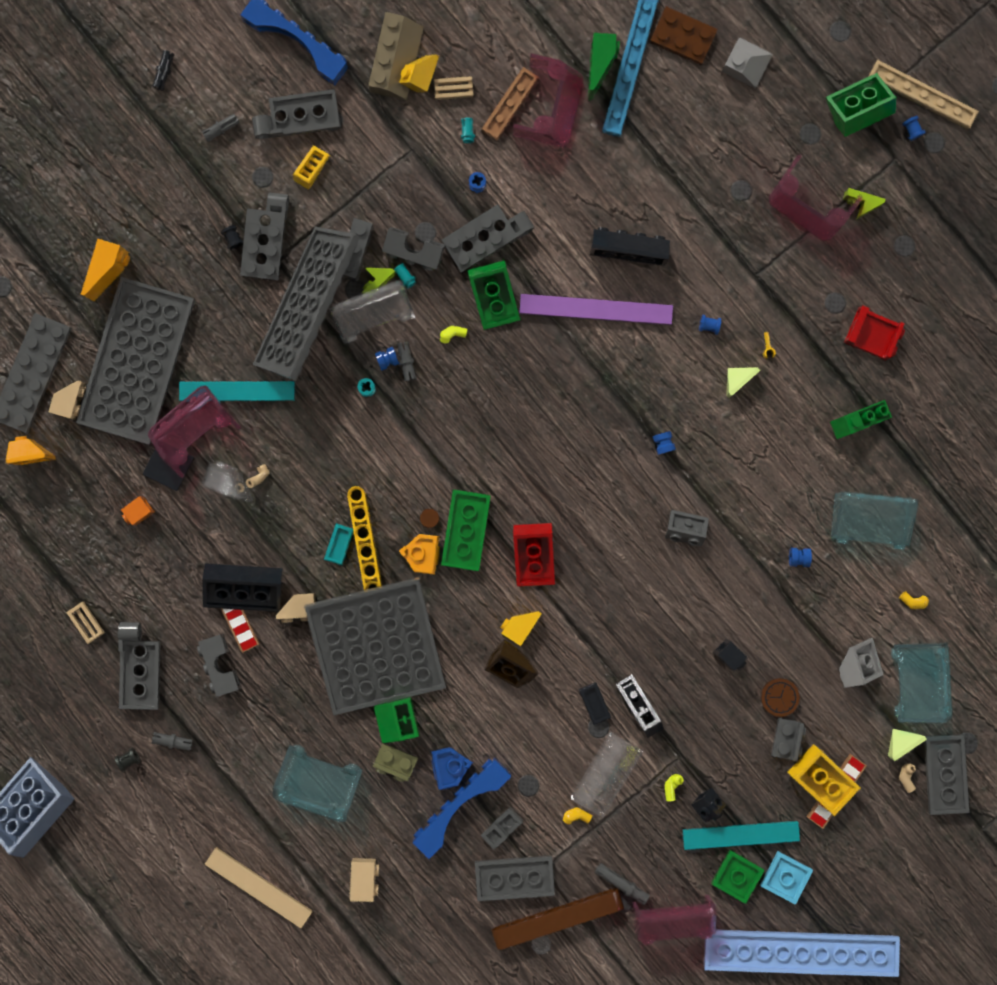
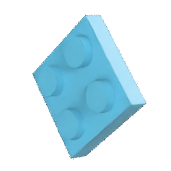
M777 851L760 886L796 905L813 869Z

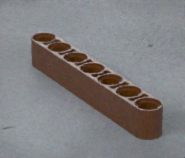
M613 888L497 926L491 932L497 949L501 950L618 912L624 906L618 888Z

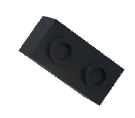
M725 639L712 652L734 672L736 669L738 671L747 664L745 660L748 657L728 639Z

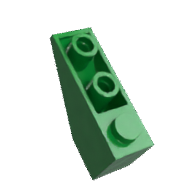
M883 400L830 421L836 438L840 439L892 418L886 401Z

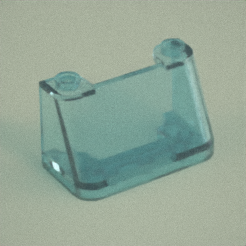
M851 492L835 493L831 539H836V543L848 544V540L894 545L893 549L905 550V546H910L919 500Z
M948 643L895 644L891 650V656L898 663L900 702L898 706H895L894 710L895 717H898V722L946 723L951 720L952 695Z
M289 745L273 787V798L282 803L339 822H345L363 770L359 769L358 765L352 763L341 768L307 756L303 747Z

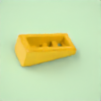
M313 145L293 173V180L309 190L330 155ZM313 155L321 158V161L314 158ZM311 161L312 163L316 164L317 166L315 167V166L311 165L309 162Z

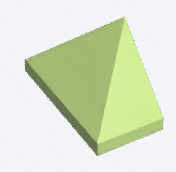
M728 368L727 396L730 398L760 369Z
M893 729L888 756L896 761L927 739L921 734Z

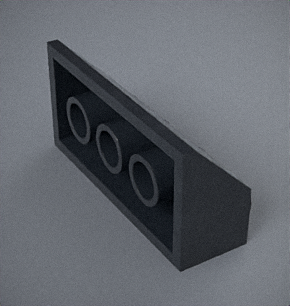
M598 227V229L593 231L590 255L665 266L669 260L670 240H665L666 237L654 236L652 238L647 237V234L644 233L631 235L624 230L611 232L608 228Z
M205 563L202 577L203 607L279 612L281 609L283 568Z

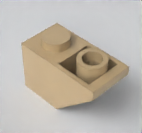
M76 381L54 393L49 413L76 420L81 408V400L84 398L87 388L85 387L86 383Z
M316 593L293 595L278 612L276 619H281V623L293 622V618L308 621L304 606L316 602Z

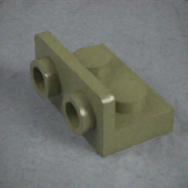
M382 743L373 767L376 768L375 771L386 775V773L394 775L393 778L400 782H404V780L409 781L418 757Z

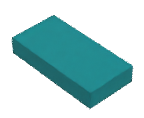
M335 524L324 560L343 565L354 533L353 528Z

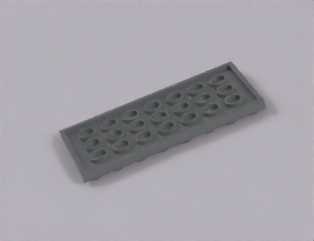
M314 227L255 358L254 366L296 381L301 373L302 365L310 353L311 345L317 338L319 327L325 320L328 307L333 302L337 287L341 284L342 276L350 264V258L358 246L360 237L352 233Z
M120 277L77 417V424L151 445L193 309L194 298Z

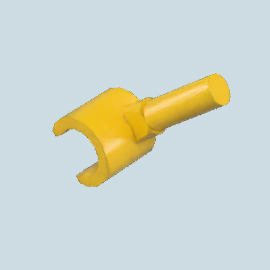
M764 332L766 349L763 352V357L767 359L766 352L771 351L773 358L776 355V351L774 348H771L769 332Z

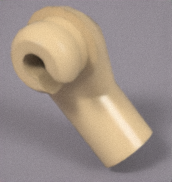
M263 464L257 467L259 474L246 480L247 487L253 488L267 478L270 473L267 465Z
M906 763L901 768L899 780L907 793H910L916 789L911 781V776L916 771V768L913 764Z

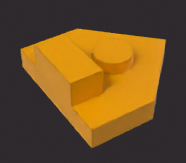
M419 534L409 544L399 550L414 572L435 574L440 554V546H438L439 536Z

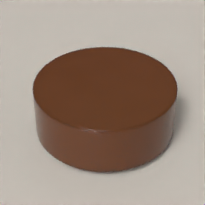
M426 509L421 513L420 521L427 528L435 527L439 522V514L434 509Z

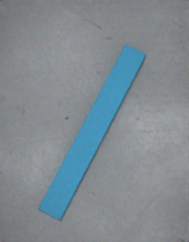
M658 0L638 1L604 122L603 133L617 137L621 136Z

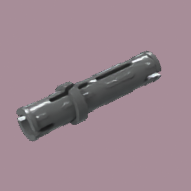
M602 863L598 865L594 872L624 892L625 896L634 898L643 906L650 897L649 894L635 886L634 882L627 881Z

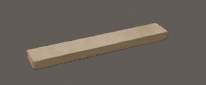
M879 60L875 62L869 74L871 76L878 73L891 91L968 130L971 128L979 112Z
M217 847L205 863L206 866L300 928L303 927L312 913L311 909Z

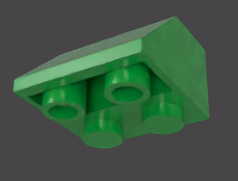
M411 697L373 706L382 743L419 737L420 732Z

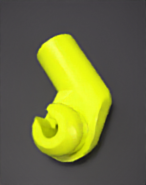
M449 326L441 331L440 341L447 344L454 336L466 338L467 329Z
M671 775L665 782L666 801L676 800L675 789L684 782L681 775Z

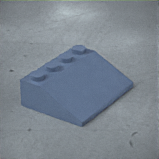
M31 757L0 791V844L9 855L22 858L26 856L74 800V797L65 786Z

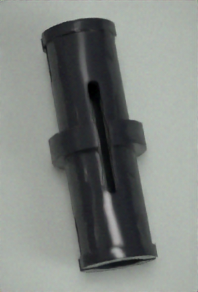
M163 50L159 66H156L155 69L157 73L152 84L153 88L157 87V90L164 91L167 77L171 74L170 67L175 56L174 53L170 54V51Z

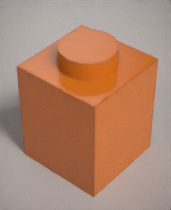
M143 496L137 497L121 509L124 513L122 517L125 522L135 526L155 512Z

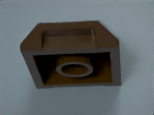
M505 639L494 649L484 669L516 688L530 683L539 674L531 661L518 648Z

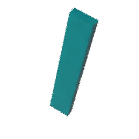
M179 382V401H295V382Z
M798 821L682 829L684 850L800 841Z

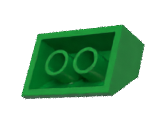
M878 73L826 97L835 125L844 137L896 113V96Z

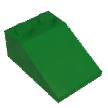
M593 33L588 101H592L611 69L614 59L618 58L620 41H616L617 34Z
M505 260L468 270L483 330L520 320Z

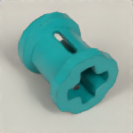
M368 378L361 379L357 385L358 391L364 397L372 396L376 391L374 382ZM370 384L371 390L363 392L364 388L362 386Z

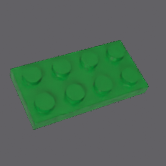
M453 489L441 562L442 566L479 571L491 495Z

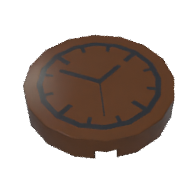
M776 678L764 685L761 690L760 699L767 712L774 716L783 717L790 715L796 710L799 705L800 695L794 683L787 679Z

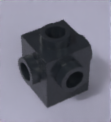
M712 787L700 793L691 804L705 823L712 819L714 821L718 820L723 815V809L727 806Z

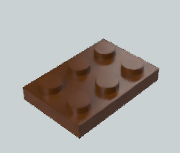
M666 6L650 43L702 65L718 29Z

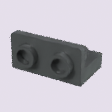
M671 510L665 538L673 542L688 543L691 546H702L706 539L709 518Z
M778 717L771 756L797 762L798 758L802 755L801 739H804L806 734L804 723Z

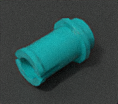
M468 117L462 118L461 139L463 143H473L476 138L473 134V119Z
M404 263L394 269L403 282V287L409 289L416 284L415 276L412 277Z

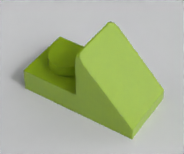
M848 188L843 196V200H846L848 204L854 206L861 205L857 219L879 208L886 200Z
M365 268L375 279L373 282L370 280L363 287L362 294L368 301L396 275L393 269Z

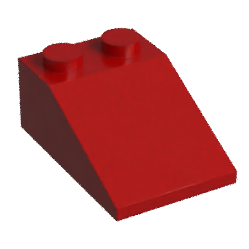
M552 523L513 525L517 587L555 585Z

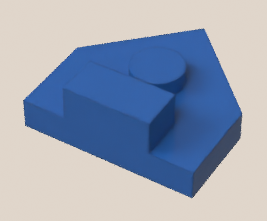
M450 747L431 751V762L438 790L458 786L473 762Z

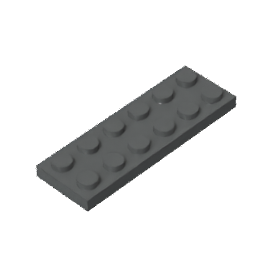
M37 313L34 314L0 395V423L29 433L72 330L71 327Z

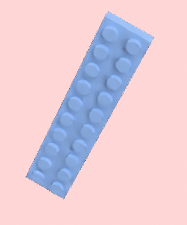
M705 929L704 969L714 971L899 977L900 937L888 935Z

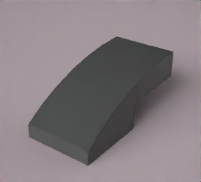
M510 806L481 834V837L495 849L524 820Z

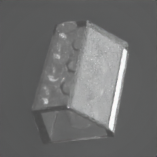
M218 461L216 465L210 463L202 486L239 500L249 502L253 500L243 475L237 472L238 468Z
M610 731L571 795V799L587 810L604 817L644 751Z

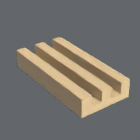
M472 76L434 79L436 100L473 97ZM468 83L465 85L438 86L444 84ZM469 89V92L439 94V91Z
M81 602L66 612L87 644L105 634L85 602ZM80 608L83 609V611L85 612V614L97 630V634L92 628V626L89 624L83 613L81 612ZM75 611L92 635L91 638L73 614Z

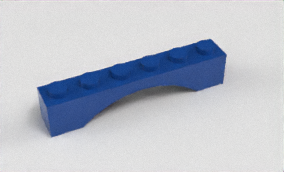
M250 0L240 14L246 24L258 32H276L298 41L313 57L319 75L334 86L338 83L348 69L345 62L346 59L341 54L331 52V48L327 44L317 42L310 32L306 31L304 33L296 22L286 20L284 14L279 10L275 9L273 11L265 0Z
M496 758L493 760L488 759L482 765L483 770L479 774L475 772L468 779L470 783L465 788L461 786L454 794L456 797L451 802L447 800L441 806L442 811L438 815L433 814L427 821L428 825L424 829L419 828L415 832L413 844L428 859L443 846L447 824L455 811L463 803L478 794L498 790L511 777V773Z

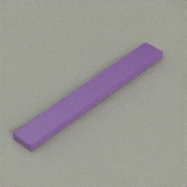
M521 294L519 314L671 325L673 305Z

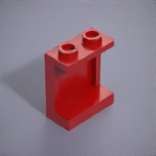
M862 305L855 314L844 343L883 360H888L894 357L898 347L896 344L898 339L901 340L905 333V329H903L905 323H897L869 311L868 307Z

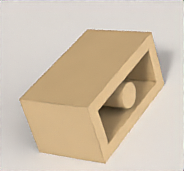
M352 859L350 901L373 902L375 896H378L379 884H375V877H379V865H376V859Z

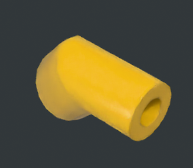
M906 591L899 596V599L912 610L925 609L929 603V599L926 596L912 598Z
M575 807L564 813L563 821L566 824H571L580 819L588 824L593 815Z

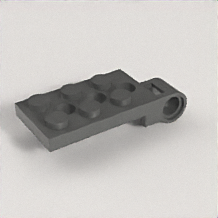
M335 89L269 98L271 116L258 115L252 118L254 137L256 139L340 129ZM322 107L324 113L321 116H316L314 114L315 108ZM297 110H304L305 116L298 119L295 117ZM280 112L286 114V118L283 121L276 119V115Z
M269 192L266 211L247 208L240 276L279 280L284 230L289 208L288 194ZM264 215H268L271 219L268 226L261 224V218ZM262 234H266L269 238V242L266 245L259 243V237ZM261 253L267 257V261L262 265L257 262V256Z
M497 204L442 239V242L446 245L445 247L461 273H463L507 244L513 243L527 235L535 227L525 211L508 220ZM498 221H504V230L497 231L495 224ZM482 231H487L489 233L488 240L480 241L479 234ZM466 241H471L473 244V248L469 252L463 250V244Z
M120 622L118 627V651H120L119 709L157 710L159 709L161 641H141L142 626L140 622ZM139 645L145 648L143 656L136 654L135 650ZM137 665H142L145 669L142 676L137 675L135 672ZM137 684H141L144 687L142 695H138L135 692Z

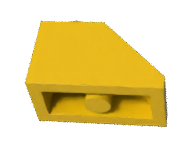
M437 54L426 55L406 64L401 71L399 83L417 93L427 92L439 56Z
M535 611L512 616L510 620L506 618L500 627L503 629L501 634L521 646L542 613Z

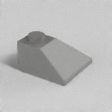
M739 37L722 72L756 88L773 54Z
M869 638L849 648L839 668L844 688L864 685L884 675L873 638Z

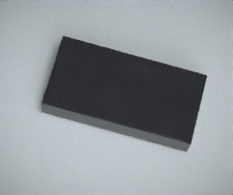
M596 682L578 689L593 725L611 718Z

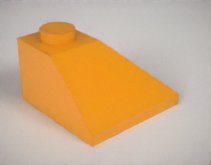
M27 436L15 437V441H10L8 444L7 464L19 466L56 460L55 455L36 441L27 439Z

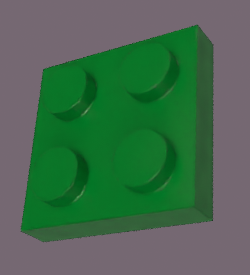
M729 850L711 884L746 904L765 870L736 852Z

